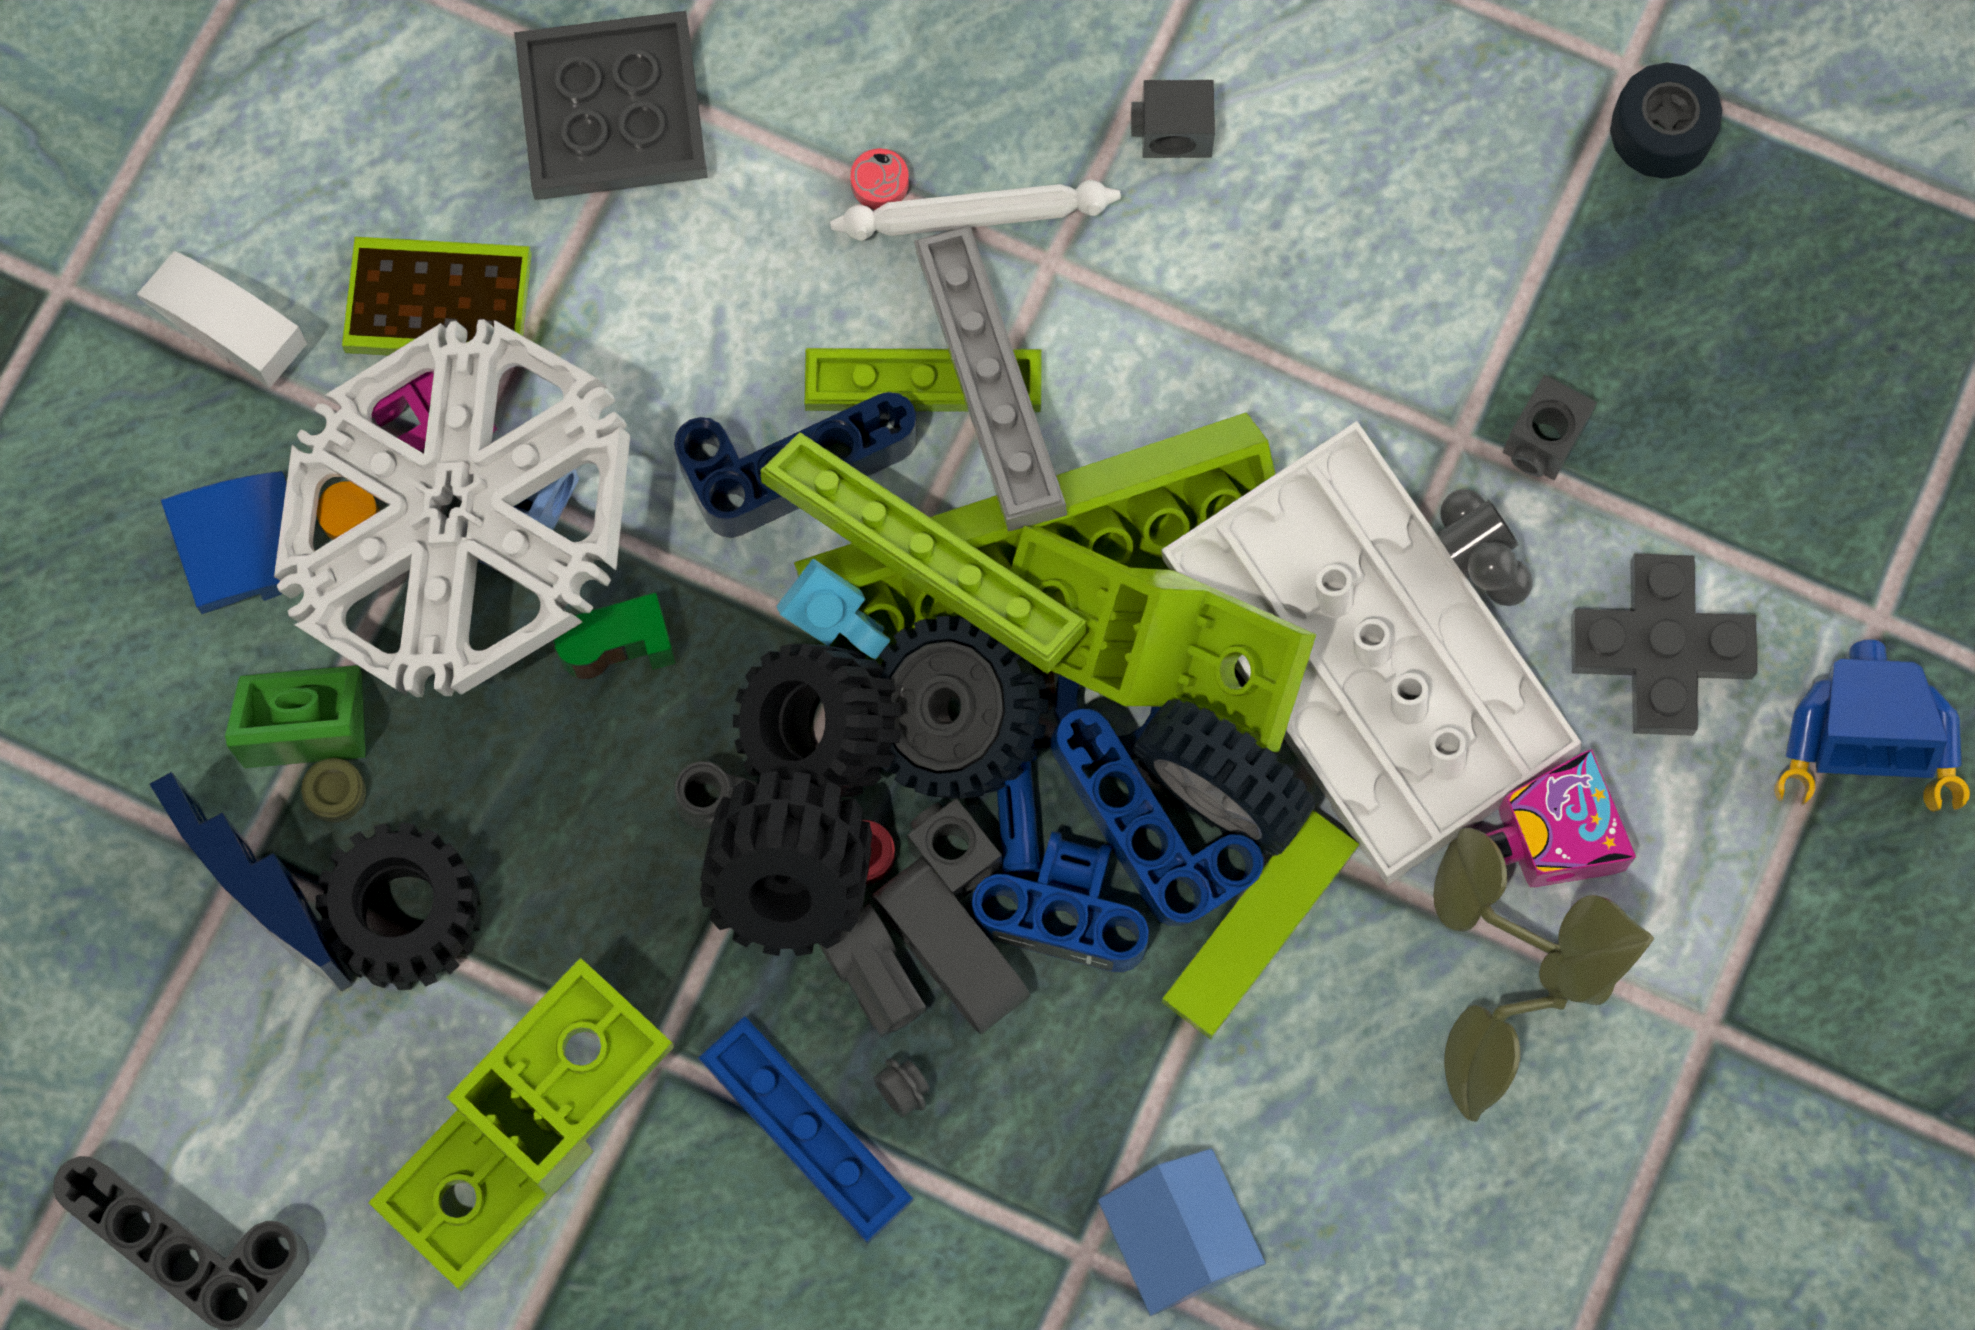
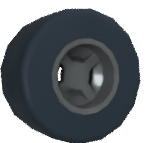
M1666 62L1645 67L1631 76L1621 91L1615 105L1610 127L1615 151L1626 165L1645 176L1667 179L1685 175L1702 163L1720 130L1723 109L1718 92L1706 76L1689 66Z

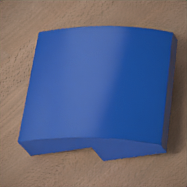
M282 471L227 480L161 500L196 607L201 614L260 594L264 601L282 595L277 588L280 580L274 577L287 484Z

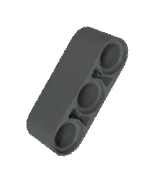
M921 857L871 895L875 905L963 1017L980 1035L1030 997L1028 989L1014 969L939 876Z

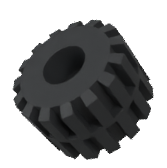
M777 771L763 773L757 786L746 779L733 787L731 798L723 797L712 821L700 877L702 882L700 889L703 907L712 908L710 920L719 930L733 929V941L746 948L752 942L763 945L764 954L779 956L780 949H793L796 956L808 955L813 953V947L816 943L828 949L840 942L842 930L852 931L858 922L860 909L863 907L872 850L870 822L861 821L863 808L854 798L844 801L840 799L841 787L828 780L821 787L810 783L811 774L794 772L793 780H781Z

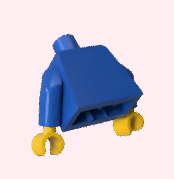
M1869 639L1856 642L1849 649L1850 659H1839L1833 662L1828 679L1815 682L1795 709L1785 755L1791 758L1789 770L1777 779L1774 786L1777 800L1781 801L1783 799L1785 781L1789 778H1796L1805 787L1801 806L1804 805L1815 792V781L1812 775L1808 773L1810 762H1816L1817 773L1934 778L1937 770V779L1931 781L1923 793L1926 807L1933 812L1941 809L1942 799L1940 792L1944 785L1952 793L1953 809L1962 808L1969 800L1970 790L1966 782L1956 776V767L1962 766L1960 717L1957 711L1934 686L1928 685L1921 666L1915 662L1887 661L1886 647L1880 641Z

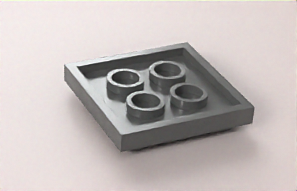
M686 11L514 32L531 188L535 200L708 178Z

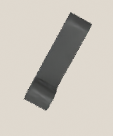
M79 1156L68 1160L59 1168L54 1177V1194L56 1200L65 1210L207 1324L219 1330H257L300 1279L308 1266L309 1250L306 1242L298 1233L278 1221H265L253 1226L230 1254L224 1258L123 1176L92 1157ZM88 1178L94 1181L93 1184L97 1189L114 1200L108 1205L107 1209L85 1197L86 1194L80 1189L84 1180ZM147 1212L151 1221L148 1233L140 1241L128 1243L124 1235L128 1219L136 1213ZM286 1238L289 1245V1255L286 1261L277 1268L265 1269L261 1261L262 1250L265 1245L273 1239ZM187 1250H195L199 1258L197 1271L190 1279L176 1282L172 1274V1266L176 1257ZM237 1288L244 1289L248 1298L247 1308L239 1318L225 1321L220 1312L223 1297L231 1290Z

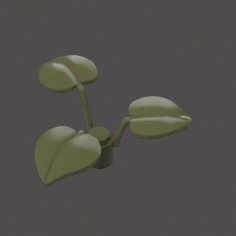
M1463 828L1459 831L1457 838L1450 842L1441 860L1434 882V906L1441 922L1450 929L1465 932L1472 929L1482 916L1487 923L1548 953L1543 959L1539 970L1540 982L1549 992L1547 997L1497 1007L1492 1015L1482 1006H1470L1459 1016L1449 1033L1444 1054L1447 1085L1455 1104L1463 1116L1470 1121L1477 1122L1480 1115L1506 1093L1519 1068L1521 1056L1519 1038L1514 1027L1505 1022L1506 1019L1513 1015L1547 1008L1563 1010L1568 1000L1590 1005L1603 1004L1611 996L1615 984L1638 961L1653 942L1654 937L1632 921L1616 903L1608 898L1597 895L1585 896L1571 907L1559 929V944L1552 943L1499 916L1490 905L1495 903L1506 889L1507 868L1504 857L1496 843L1485 833L1472 828Z

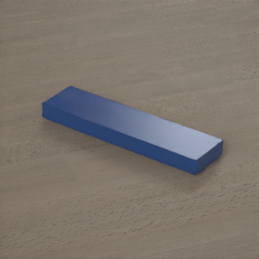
M745 1016L698 1057L703 1066L867 1244L913 1202V1197Z

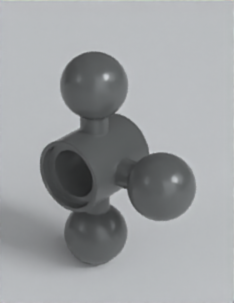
M1460 489L1449 494L1443 501L1440 510L1441 521L1445 529L1440 531L1438 536L1456 565L1467 579L1470 577L1477 586L1485 589L1488 596L1497 604L1514 606L1523 602L1531 592L1533 585L1532 575L1528 567L1517 560L1512 552L1519 544L1490 500L1485 502L1483 497L1475 491Z

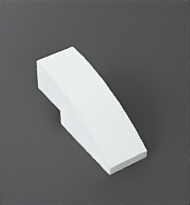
M176 251L168 257L137 293L140 300L228 364L231 361L268 388L275 383L307 345L299 326L240 286Z

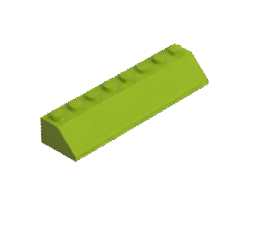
M1245 412L1058 474L1056 477L1066 503L1067 515L1031 526L1046 529L1129 568L1170 570L1163 561V548L1275 475L1268 439L1248 413ZM996 495L929 517L1008 570H1011L1023 528L1008 532ZM852 543L794 562L798 577L811 560L815 559L859 588L865 600L858 610L884 626L885 629L882 633L889 637L890 642L888 644L897 643L894 635L903 628H915L914 622L925 618L937 619V616H960ZM1059 589L1053 599L1066 607L1065 596ZM841 633L830 644V646L861 651ZM868 655L865 657L866 660H875ZM878 656L877 659H876V661H877L880 665H881L882 662L884 661V660H883L882 658H880L879 656Z

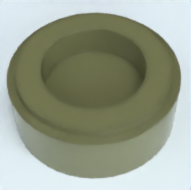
M329 758L319 761L307 771L302 781L301 792L306 806L317 818L335 823L350 819L361 809L366 797V786L362 776L352 764L342 759Z

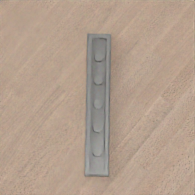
M971 226L914 240L916 254L1008 532L1023 528V526H1031L1066 516V503Z

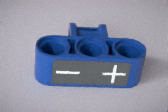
M1055 831L1051 832L1038 882L1010 875L995 874L981 881L973 893L972 918L990 940L1111 972H1126L1134 969L1142 961L1146 953L1149 934L1146 920L1137 910L1126 905L1099 899L1112 846L1102 844L1099 849L1065 841L1062 839V834ZM997 895L1006 896L1016 904L1017 910L1011 918L997 921L989 918L984 913L983 906L985 902ZM1065 911L1076 920L1077 927L1069 935L1054 936L1044 928L1042 922L1052 912ZM1116 926L1125 927L1135 935L1137 944L1129 951L1115 952L1104 943V933Z

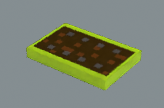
M354 237L342 339L344 352L389 356L440 323L447 328L452 321H457L467 330L466 342L471 341L475 337L477 322L485 319L493 327L495 320L523 336L532 257L530 247Z

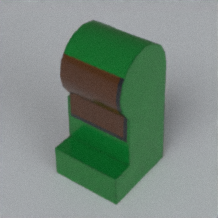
M656 593L595 609L590 613L574 615L583 622L554 639L555 649L564 669L571 676L580 679L594 678L602 674L610 664L646 655L649 657L652 670L676 664Z

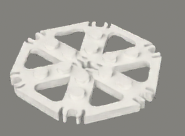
M485 319L478 320L476 335L469 342H466L467 330L457 321L450 322L447 328L440 323L325 394L324 396L332 402L340 405L341 409L336 412L328 405L318 403L314 410L326 418L325 429L318 435H310L304 430H300L297 434L299 440L313 450L312 453H304L294 445L291 447L274 577L280 580L277 585L279 592L290 599L304 592L301 602L287 611L289 617L299 622L294 624L295 626L406 696L408 691L415 697H423L425 682L432 674H435L434 689L444 696H452L454 691L462 695L579 625L583 621L573 614L566 612L564 607L570 604L582 613H590L593 606L580 596L582 585L588 580H597L599 583L608 586L611 581L607 573L596 566L594 561L605 562L615 570L617 567L630 434L624 430L627 427L625 420L615 411L599 419L601 411L615 402L614 396L606 390L608 387L598 378L495 320L494 327ZM516 366L523 367L562 390L563 400L492 443L498 384L506 370ZM426 372H434L423 454L373 424L372 411L374 406L384 397ZM583 464H595L599 469L594 528L591 534L582 541L572 542L513 507ZM343 477L390 505L315 551L313 537L319 492L322 485L330 478ZM454 495L462 503L460 507L451 509L448 518L440 512L442 505L450 504ZM478 559L532 591L540 600V611L531 623L482 651L473 650L469 644ZM410 570L400 650L397 653L387 654L352 633L346 625V614L355 602Z

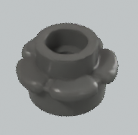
M887 1059L885 1061L887 1068L873 1077L882 1097L901 1118L914 1109L924 1110L926 1103L923 1095L930 1091V1088L921 1072L909 1060L899 1066L898 1062L894 1059Z

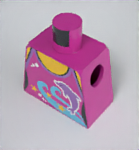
M1592 749L1577 755L1505 796L1498 808L1504 827L1486 833L1501 850L1506 866L1519 862L1529 887L1534 888L1618 874L1626 871L1636 858Z

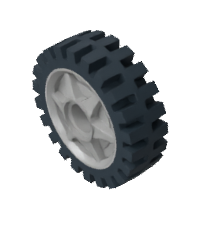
M1179 699L1166 701L1149 722L1133 747V754L1135 758L1139 759L1138 763L1141 768L1149 772L1148 776L1156 784L1165 787L1163 791L1172 799L1180 800L1183 803L1182 807L1192 814L1196 813L1201 816L1202 821L1212 828L1214 826L1219 828L1224 836L1243 835L1252 839L1263 854L1268 855L1270 853L1273 856L1282 854L1315 808V803L1312 802L1314 800L1312 794L1306 791L1307 786L1301 779L1293 776L1295 772L1287 764L1275 760L1277 755L1268 748L1258 746L1256 744L1257 739L1247 732L1244 735L1238 732L1235 724L1225 718L1222 721L1218 720L1214 712L1205 708L1200 710L1194 703L1188 701L1183 703Z

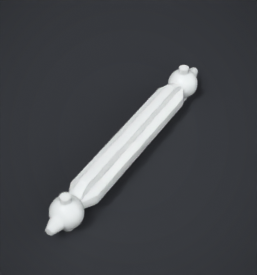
M1086 180L1076 189L1056 184L887 202L874 211L867 206L856 204L850 207L844 215L830 221L831 230L846 233L849 237L862 241L869 238L875 231L895 236L952 230L969 225L971 227L1055 219L1063 218L1077 209L1086 215L1096 216L1107 205L1120 200L1121 194L1120 190L1107 188L1098 181Z

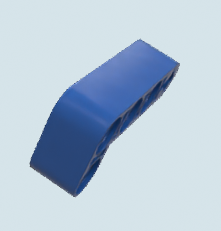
M1078 709L1067 714L1058 723L1051 735V750L1056 761L1106 841L1112 846L1113 852L1151 913L1160 922L1168 926H1182L1193 922L1244 891L1259 879L1263 870L1262 853L1252 839L1243 835H1228L1215 841L1193 856L1191 855L1109 722L1100 713L1091 709ZM1073 725L1080 733L1088 729L1093 733L1095 739L1088 747L1096 762L1105 754L1112 761L1102 765L1089 778L1083 770L1087 769L1093 763V760L1083 747L1072 750L1067 742L1074 734L1071 727ZM1107 776L1117 777L1127 785L1129 799L1124 807L1113 808L1101 800L1099 783L1102 778ZM1137 829H1149L1159 836L1161 853L1156 860H1144L1139 858L1134 852L1132 836ZM1224 848L1238 851L1245 861V872L1239 881H1231L1224 878L1218 870L1217 857ZM1171 881H1182L1193 891L1194 904L1187 914H1180L1171 910L1166 903L1165 890Z

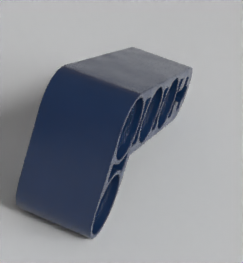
M886 392L878 394L739 459L726 431L720 423L711 418L698 417L690 419L680 426L675 435L674 446L681 474L707 525L714 533L722 537L734 538L800 509L761 483V469L799 432L825 449L834 444H843L849 447L852 452L843 461L868 477L904 460L913 452L918 437L917 417L913 404L908 398L899 393ZM889 421L894 428L900 427V431L891 434L887 427H881L880 425ZM860 432L864 433L865 443L870 441V447L863 448ZM701 444H711L718 448L715 456L706 461H695L688 455L693 448ZM727 494H735L744 499L741 507L732 512H721L714 508V504L717 499Z

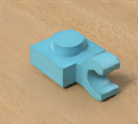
M815 559L811 560L776 606L782 617L827 646H830L837 635L841 633L859 650L876 660L890 642L889 637L882 633L885 629L884 626L858 610L865 600L862 591Z

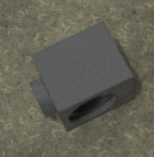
M1144 80L1142 102H1131V137H1142V158H1212L1215 137L1214 80Z
M1544 374L1511 430L1502 453L1510 456L1512 463L1521 471L1535 477L1545 475L1555 481L1588 424L1597 402ZM1538 424L1550 425L1558 431L1561 439L1545 441L1535 434L1533 426Z
M957 798L944 808L939 802L929 806L911 822L910 826L913 828V831L907 834L908 849L916 859L921 857L934 870L958 901L975 890L977 885L986 877L995 875L1002 869V855ZM955 835L967 843L968 849L960 858L948 860L940 857L933 848L936 842L944 836Z

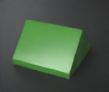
M360 666L239 676L225 733L227 747L244 769L319 762L329 758L342 760L366 758Z

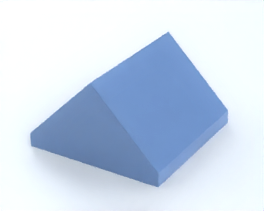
M1212 1148L1158 1164L1098 1199L1100 1208L1150 1317L1266 1264Z

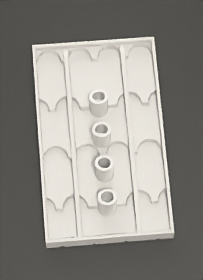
M1358 421L1162 549L1163 561L1170 570L1182 573L1317 634L1284 739L1331 803L1332 810L1352 838L1360 844V849L1387 886L1407 873L1409 869L1417 866L1456 839L1461 829L1472 828L1498 810L1504 797L1509 793L1567 762L1581 752L1582 742L1469 580L1456 565L1439 537ZM1241 655L1235 664V668L1247 683L1251 673L1250 664L1247 658Z

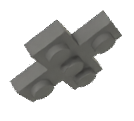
M1634 553L1630 560L1631 611L1574 609L1571 615L1572 673L1632 675L1633 734L1694 736L1698 730L1697 678L1753 680L1756 676V615L1696 613L1694 555Z

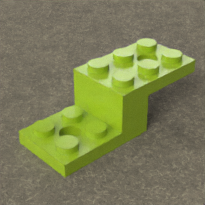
M1023 526L1010 571L1052 599L1060 589L1065 596L1066 608L1087 621L1086 634L1051 671L1123 706L1162 707L1166 701H1172L1173 699H1179L1183 703L1186 701L1194 703L1200 710L1205 708L1214 712L1218 720L1222 721L1225 718L1235 724L1237 731L1244 735L1245 732L1257 739L1256 744L1261 748H1268L1272 752L1280 751L1317 634L1175 570L1129 568L1041 527ZM1241 655L1247 658L1251 669L1250 678L1243 687L1239 685L1234 672L1235 664Z
M580 958L446 1097L457 1110L378 1191L368 1204L462 1292L589 1158L594 1151L586 1140L674 1048L673 1043ZM581 1032H589L596 1035L600 1039L601 1044L600 1053L597 1058L586 1065L571 1063L567 1060L565 1052L568 1041L574 1035ZM464 1183L472 1186L476 1194V1203L472 1211L459 1218L446 1215L442 1207V1199L445 1192L455 1184Z

